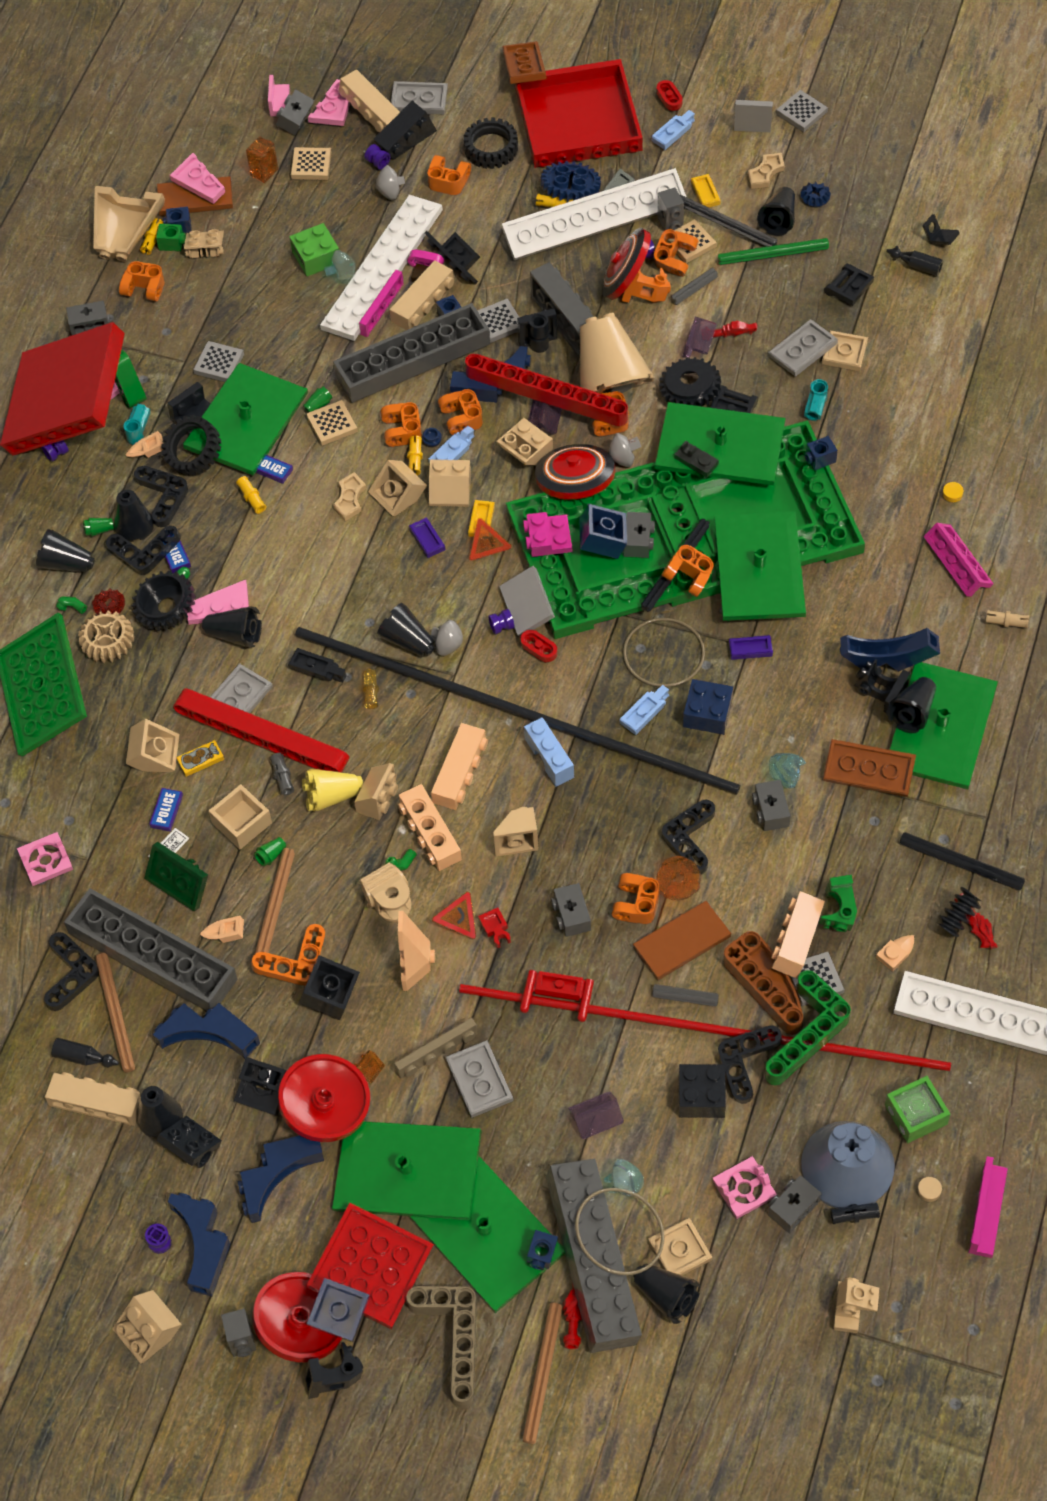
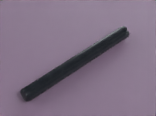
M680 194L684 202V209L766 247L777 245L778 240Z
M700 519L683 545L695 548L708 530L709 521ZM661 574L642 601L641 609L650 612L671 581Z
M904 832L900 838V844L1017 890H1021L1024 886L1025 879L1023 877Z

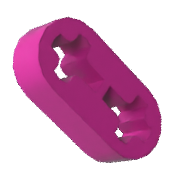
M416 249L410 252L407 260L412 267H415L416 263L430 266L434 260L444 264V258L441 255Z

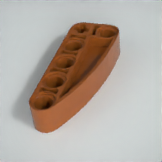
M748 931L725 948L724 966L784 1032L795 1035L800 1032L803 1022V1013L796 990L787 974L772 969L774 959L771 956L773 951L758 933ZM753 943L755 946L749 947L746 944ZM750 971L753 974L745 975L743 972ZM766 987L768 990L760 991L758 988ZM773 1003H780L783 1006L775 1007ZM788 1019H795V1020H797V1022H796V1023H790V1022H788L787 1020H788Z

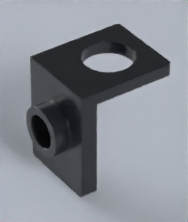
M932 214L923 224V229L930 244L951 245L960 234L959 230L941 229L935 214ZM931 222H933L934 224V230L932 233L929 231V225Z

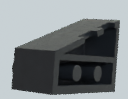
M412 100L374 138V141L382 151L389 153L390 158L394 160L437 130L427 112Z

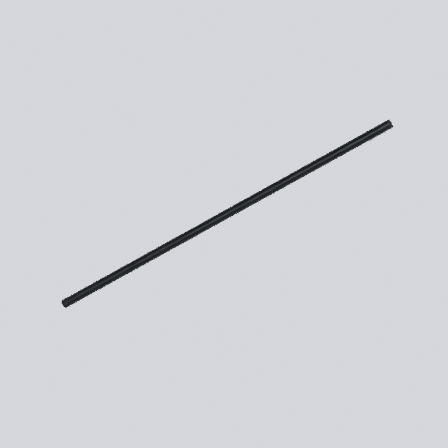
M298 627L295 636L533 722L543 717L549 728L737 795L741 785L302 627Z

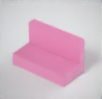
M273 75L269 76L268 104L270 116H276L280 107L284 108L286 106L284 102L288 94H290L289 84L275 85Z

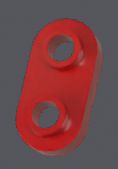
M669 80L660 81L656 87L658 97L668 110H679L683 104L682 95L673 82Z
M526 630L522 633L520 639L524 650L543 662L555 660L557 657V646L554 642L536 630Z

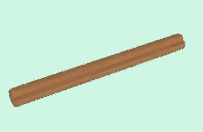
M284 848L282 851L255 954L258 952H269L295 855L293 849ZM260 959L258 966H263L265 960Z
M106 953L97 954V966L122 1069L125 1073L135 1070V1065L109 959Z
M550 1303L523 1434V1442L528 1444H535L562 1313V1305L559 1303Z

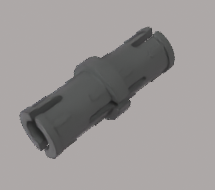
M275 753L270 757L275 771L274 778L279 783L281 794L290 795L294 792L290 779V769L286 767L283 754Z

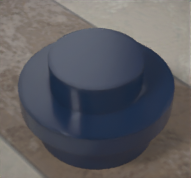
M427 428L422 434V441L427 446H436L442 440L441 433L436 428Z

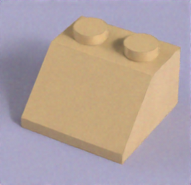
M430 459L429 506L469 507L471 484L470 460Z
M387 460L368 492L392 516H396L414 504L427 485L403 461Z
M148 719L142 720L130 728L126 764L143 772H174L180 734Z
M520 807L516 810H511L493 832L496 857L538 851L537 825L533 807Z

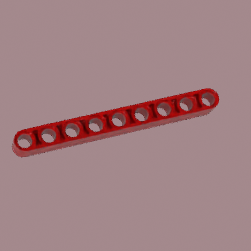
M470 354L465 359L466 375L472 380L614 426H623L628 422V405L622 400L479 354Z
M187 688L182 690L173 705V709L185 717L272 752L281 753L284 757L314 769L342 773L350 759L346 752Z

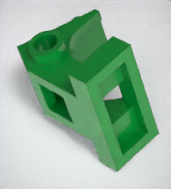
M852 875L829 879L825 889L826 897L834 898L838 902L839 911L835 914L821 916L819 924L824 925V929H829L830 926L839 932L851 931L857 914L852 888Z

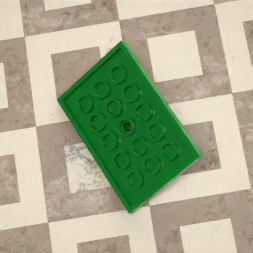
M238 363L202 416L220 434L221 444L219 445L221 446V451H216L219 457L218 459L213 458V460L254 476L264 457L268 455L308 394V389ZM193 429L183 444L184 449L200 455L206 445V433L202 429Z
M668 402L655 469L701 475L674 458V454L680 449V446L685 441H688L690 444L695 445L700 450L719 460V465L708 477L774 485L786 418Z
M796 511L715 515L723 621L806 617Z
M56 613L0 649V677L18 755L23 757L87 717L63 615Z
M920 662L914 666L909 686L920 677L930 678L936 684V692L927 724L917 733H907L896 727L890 750L916 755L913 776L968 790L998 681Z
M364 1121L354 1133L342 1141L332 1207L333 1211L345 1212L349 1203H352L372 1214L470 1220L481 1129Z
M478 1156L470 1220L408 1216L494 1313H497L547 1270L546 1268L544 1270L534 1269L526 1262L535 1230L548 1234L551 1233L480 1156ZM558 1241L550 1267L565 1255L564 1247ZM542 1247L535 1250L539 1256L548 1254V1251Z

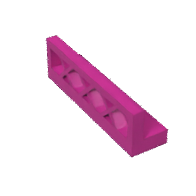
M394 271L360 320V335L369 336L404 285L403 273L401 271Z
M936 523L925 534L924 538L966 596L971 597L980 587L991 588L994 583L951 525Z
M989 1156L986 1157L983 1166L968 1253L992 1258L1008 1168L993 1165L994 1158Z

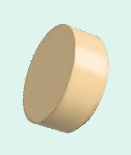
M925 1177L920 1181L918 1194L921 1199L933 1202L941 1195L942 1186L936 1178Z

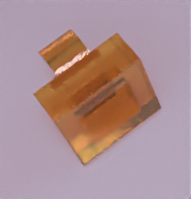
M368 1050L366 1054L360 1056L362 1059L359 1063L354 1065L362 1072L366 1081L372 1083L385 1065L375 1052Z

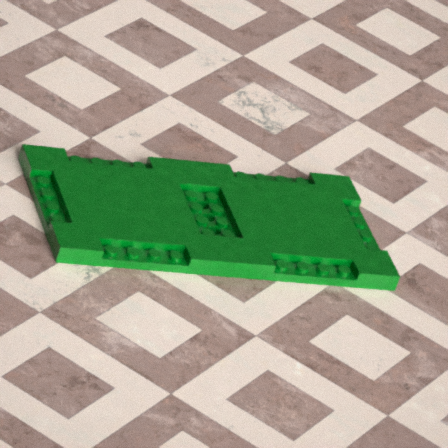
M809 421L784 427L774 485L716 477L706 478L701 475L655 469V462L616 472L609 486L589 497L560 499L543 492L506 502V512L516 539L521 545L529 568L534 566L537 569L555 617L548 621L554 639L594 629V624L643 611L641 609L642 601L700 519H705L710 523L708 530L695 547V549L713 561L714 566L708 581L701 593L696 597L688 592L694 579L679 570L654 607L668 603L673 607L720 594L715 515L796 511L801 566L822 560L827 564L864 553L865 542L829 465L814 470L812 465L808 464L804 454L806 453L807 443L817 440ZM592 504L626 513V517L627 512L651 513V521H655V532L650 533V538H654L653 550H649V558L624 557V550L618 559L581 550L579 519L587 505ZM675 507H679L682 509V511L674 512L672 509ZM547 512V517L567 515L572 552L532 557L531 549H527L526 537H529V533L524 532L523 520H527V514ZM686 523L689 524V527L681 528L679 524Z

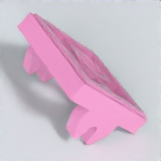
M58 832L17 848L32 886L73 870ZM51 845L59 851L51 854L46 852L43 846ZM37 849L39 852L37 860L29 863L31 853ZM43 856H50L52 858L51 862L47 865L40 864V859ZM61 858L60 863L53 869L54 861ZM41 867L46 869L47 872H37L33 869Z
M753 1156L713 1177L712 1180L736 1219L771 1201L777 1195L770 1184L768 1174L764 1173L763 1166L758 1165ZM739 1172H750L757 1177L749 1181L743 1179ZM730 1177H733L736 1182L735 1189L729 1192L727 1183ZM742 1183H747L750 1185L751 1191L748 1194H741L738 1191V1186ZM762 1184V1193L756 1200L753 1196L754 1188ZM738 1196L746 1198L749 1203H739L735 1201V1198Z

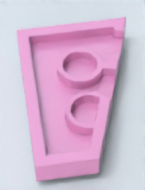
M337 79L327 91L324 100L317 104L314 113H310L308 122L344 126L350 102L345 97H342L339 92L340 80Z
M194 153L170 175L171 181L213 204L225 193L224 186L213 174L208 172L206 166L199 162Z
M243 580L194 600L195 605H191L193 611L187 614L189 625L202 623L208 614L248 607L247 581Z

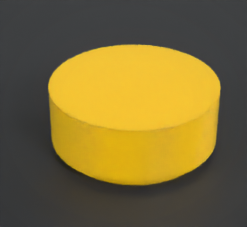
M956 482L947 483L943 489L944 499L953 503L960 501L963 497V487Z

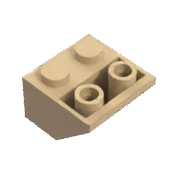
M525 418L520 420L497 440L499 446L525 465H537L544 455L553 450V439Z
M388 763L371 768L354 802L357 813L377 820L381 819L383 813H387L390 805L389 800L391 796L396 795L398 790L394 764Z
M154 1290L132 1298L113 1327V1330L140 1363H144L172 1340L182 1324Z

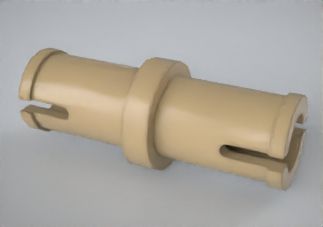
M988 610L986 623L1000 624L1007 628L1015 626L1028 629L1029 615L1012 614L1011 611L1004 613Z

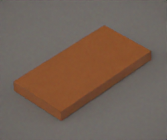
M537 41L502 46L510 84L546 79V72Z
M231 176L217 178L224 186L225 193L214 204L175 182L157 184V192L162 193L165 198V203L159 212V216L166 215V209L186 206L189 208V213L233 208Z
M831 739L823 781L908 797L916 755Z
M704 901L635 942L633 948L655 978L660 980L730 938L731 932L709 903Z

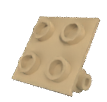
M212 229L208 232L195 230L187 233L184 245L186 257L199 258L200 255L203 257V248L206 250V257H209L208 248H210L211 257L224 254L222 247L224 231Z

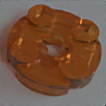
M674 856L662 863V867L657 872L656 880L659 883L661 892L670 900H684L700 889L701 874L697 865L692 860L683 856ZM677 873H680L681 876H684V879H682V882L678 883L677 881L673 882V879L676 878Z

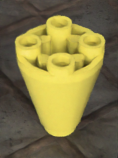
M309 769L306 771V778L302 779L303 791H307L308 797L306 799L307 810L314 812L357 796L363 786L361 776L319 769Z

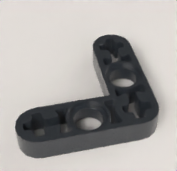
M148 466L137 467L134 471L137 484L163 493L152 512L154 525L160 528L168 526L188 493L187 481L182 477ZM158 479H166L164 484L156 483ZM169 499L175 500L173 505L165 504Z
M169 525L163 528L142 551L119 534L110 535L106 540V546L112 554L137 573L145 575L151 572L179 543L181 535L175 526ZM115 542H116V543H119L122 548L120 549L117 545H113V544H114ZM157 546L162 547V549H161V551H160L159 553H157V554H153V553H152V550H153L155 547H157ZM133 550V556L126 558L125 554L128 551Z
M707 799L699 801L666 823L662 828V839L690 872L696 875H701L707 871L708 858L688 835L714 818L715 805ZM702 808L705 810L709 809V813L706 811L702 812ZM685 818H692L695 823L687 826L683 824V820ZM669 830H670V832H674V831H675V836H673L672 834H669V835H668V831H669ZM686 844L690 846L691 850L684 853L679 850V847ZM694 859H695L698 863L702 862V866H701V867H700L699 865L694 866V862H695Z
M63 932L53 934L50 937L49 944L52 951L72 970L45 994V1003L51 1011L63 1009L99 976L96 962ZM56 942H63L67 949L64 951V948L59 944L57 945ZM75 952L80 954L78 960H68L70 954ZM84 963L85 966H86L88 969H92L93 972H92V973H89V972H86V973H85V970H84L82 964ZM76 981L78 985L75 989L69 990L66 988L67 983ZM61 989H63V991H64V993L66 994V996H64V994L61 993V991H60ZM53 997H55L56 999L59 998V1002H52L51 999Z
M773 1025L766 1026L720 1043L718 1053L722 1065H725V1073L733 1097L738 1103L746 1104L752 1100L754 1095L743 1058L778 1047L782 1042V1034L778 1027ZM772 1032L773 1035H777L775 1036V1041H771L768 1038V1033ZM760 1035H761L762 1040H763V1043H764V1045H762V1046H761V1043H760V1039H759V1037H758V1036H760ZM747 1039H754L757 1044L755 1048L747 1049L744 1047V1042ZM740 1042V1047L743 1052L739 1053V1049H736L738 1048L736 1043ZM726 1047L735 1049L732 1050V1055L728 1056L727 1053H724ZM734 1066L742 1069V1074L738 1077H732L729 1074L730 1069ZM740 1082H742L744 1090L747 1091L745 1097L738 1094L740 1093L738 1086Z

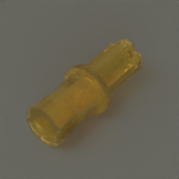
M370 668L364 671V686L362 688L365 693V707L367 709L378 707L377 692L379 691V686L377 685L376 671Z

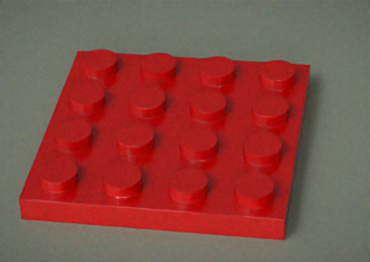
M349 1203L306 1287L319 1293L322 1282L326 1278L369 1294L370 1299L363 1316L392 1330L407 1300V1293L413 1288L434 1244Z

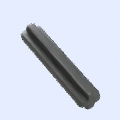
M710 268L672 294L671 301L678 305L718 277L717 271L714 268Z
M659 984L654 985L652 992L653 997L709 1006H717L719 999L717 993Z

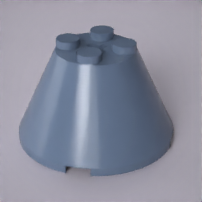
M853 1121L834 1122L817 1130L807 1141L801 1159L803 1178L822 1193V1202L838 1209L851 1207V1204L861 1206L876 1203L888 1191L894 1176V1158L888 1143L871 1127Z

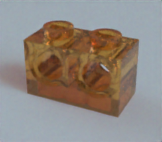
M259 136L246 149L250 176L266 183L278 170L274 143Z

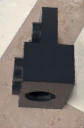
M246 1057L239 1075L241 1082L234 1102L277 1116L279 1112V1086L287 1070ZM256 1085L261 1086V1087H264V1088H267V1089H270V1090L267 1091V1090L258 1088V1087H256Z

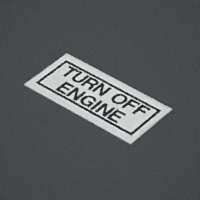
M175 828L161 844L176 853L189 837Z

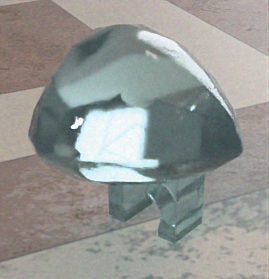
M335 250L331 259L333 265L324 267L326 276L337 273V279L348 285L356 270L355 262L348 254Z
M777 753L770 757L768 767L774 781L781 780L782 786L790 789L796 787L800 776V766L805 765L806 762L796 754Z
M616 1159L613 1164L612 1173L604 1178L605 1182H612L613 1186L611 1188L626 1189L636 1194L644 1187V1177L639 1168L624 1159ZM618 1192L625 1196H632L624 1192Z

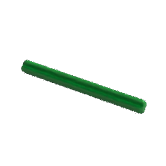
M827 238L720 253L718 254L719 265L826 250L829 248V241Z

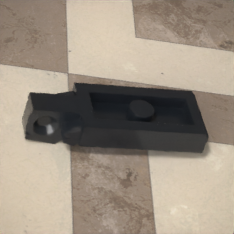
M299 648L296 649L288 663L289 669L325 681L333 679L343 683L347 677L346 670L339 668L333 659Z

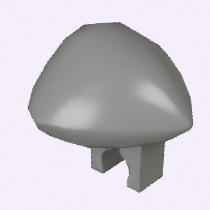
M388 165L380 171L376 179L378 191L392 201L396 199L400 192L399 185L405 184L404 176H397V173Z
M617 433L611 441L609 454L614 462L630 468L635 459L632 451L642 446L638 437L628 440L624 435Z
M449 620L439 626V628L433 627L431 635L436 637L435 647L440 656H447L460 647L463 641V634L455 621Z

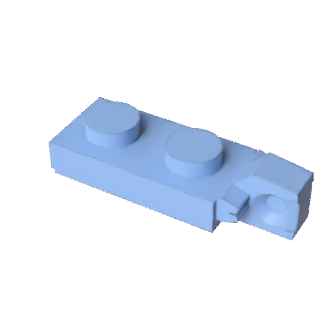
M688 110L683 116L675 115L652 135L651 141L666 150L691 128L692 123L695 121V113Z
M467 426L461 433H455L428 459L429 464L430 459L458 460L469 450V446L472 443L471 439L475 437L474 429Z
M662 685L655 693L647 691L620 718V724L637 735L666 704L665 700L669 696V689Z

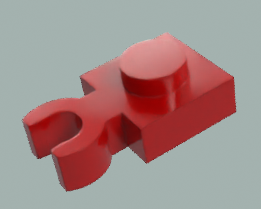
M499 908L478 916L487 937L494 935V944L497 948H500L499 939L505 938L508 944L511 943L510 934L504 931L508 929V925Z

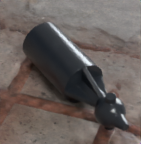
M899 246L886 250L893 258L892 260L896 261V259L901 258L909 267L935 276L939 275L943 266V259L915 250L901 252Z
M56 1038L52 1046L51 1055L54 1058L85 1066L102 1063L104 1067L109 1068L119 1065V1062L112 1055L106 1054L102 1056L90 1045Z

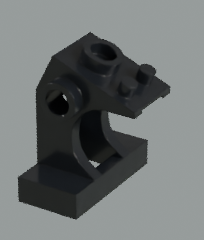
M875 659L872 663L868 661L866 668H860L856 674L858 679L854 686L858 688L861 694L869 695L885 702L883 712L886 713L890 701L908 686L911 672L903 669L899 677L889 678L881 674L882 670L877 666V660ZM875 683L886 687L885 691L874 686Z
M344 1342L341 1343V1349H339L341 1365L339 1367L327 1369L319 1364L318 1358L308 1360L304 1377L309 1399L317 1398L319 1393L347 1389L361 1379L363 1365L357 1356L354 1357L352 1355L353 1348L351 1345L347 1347Z

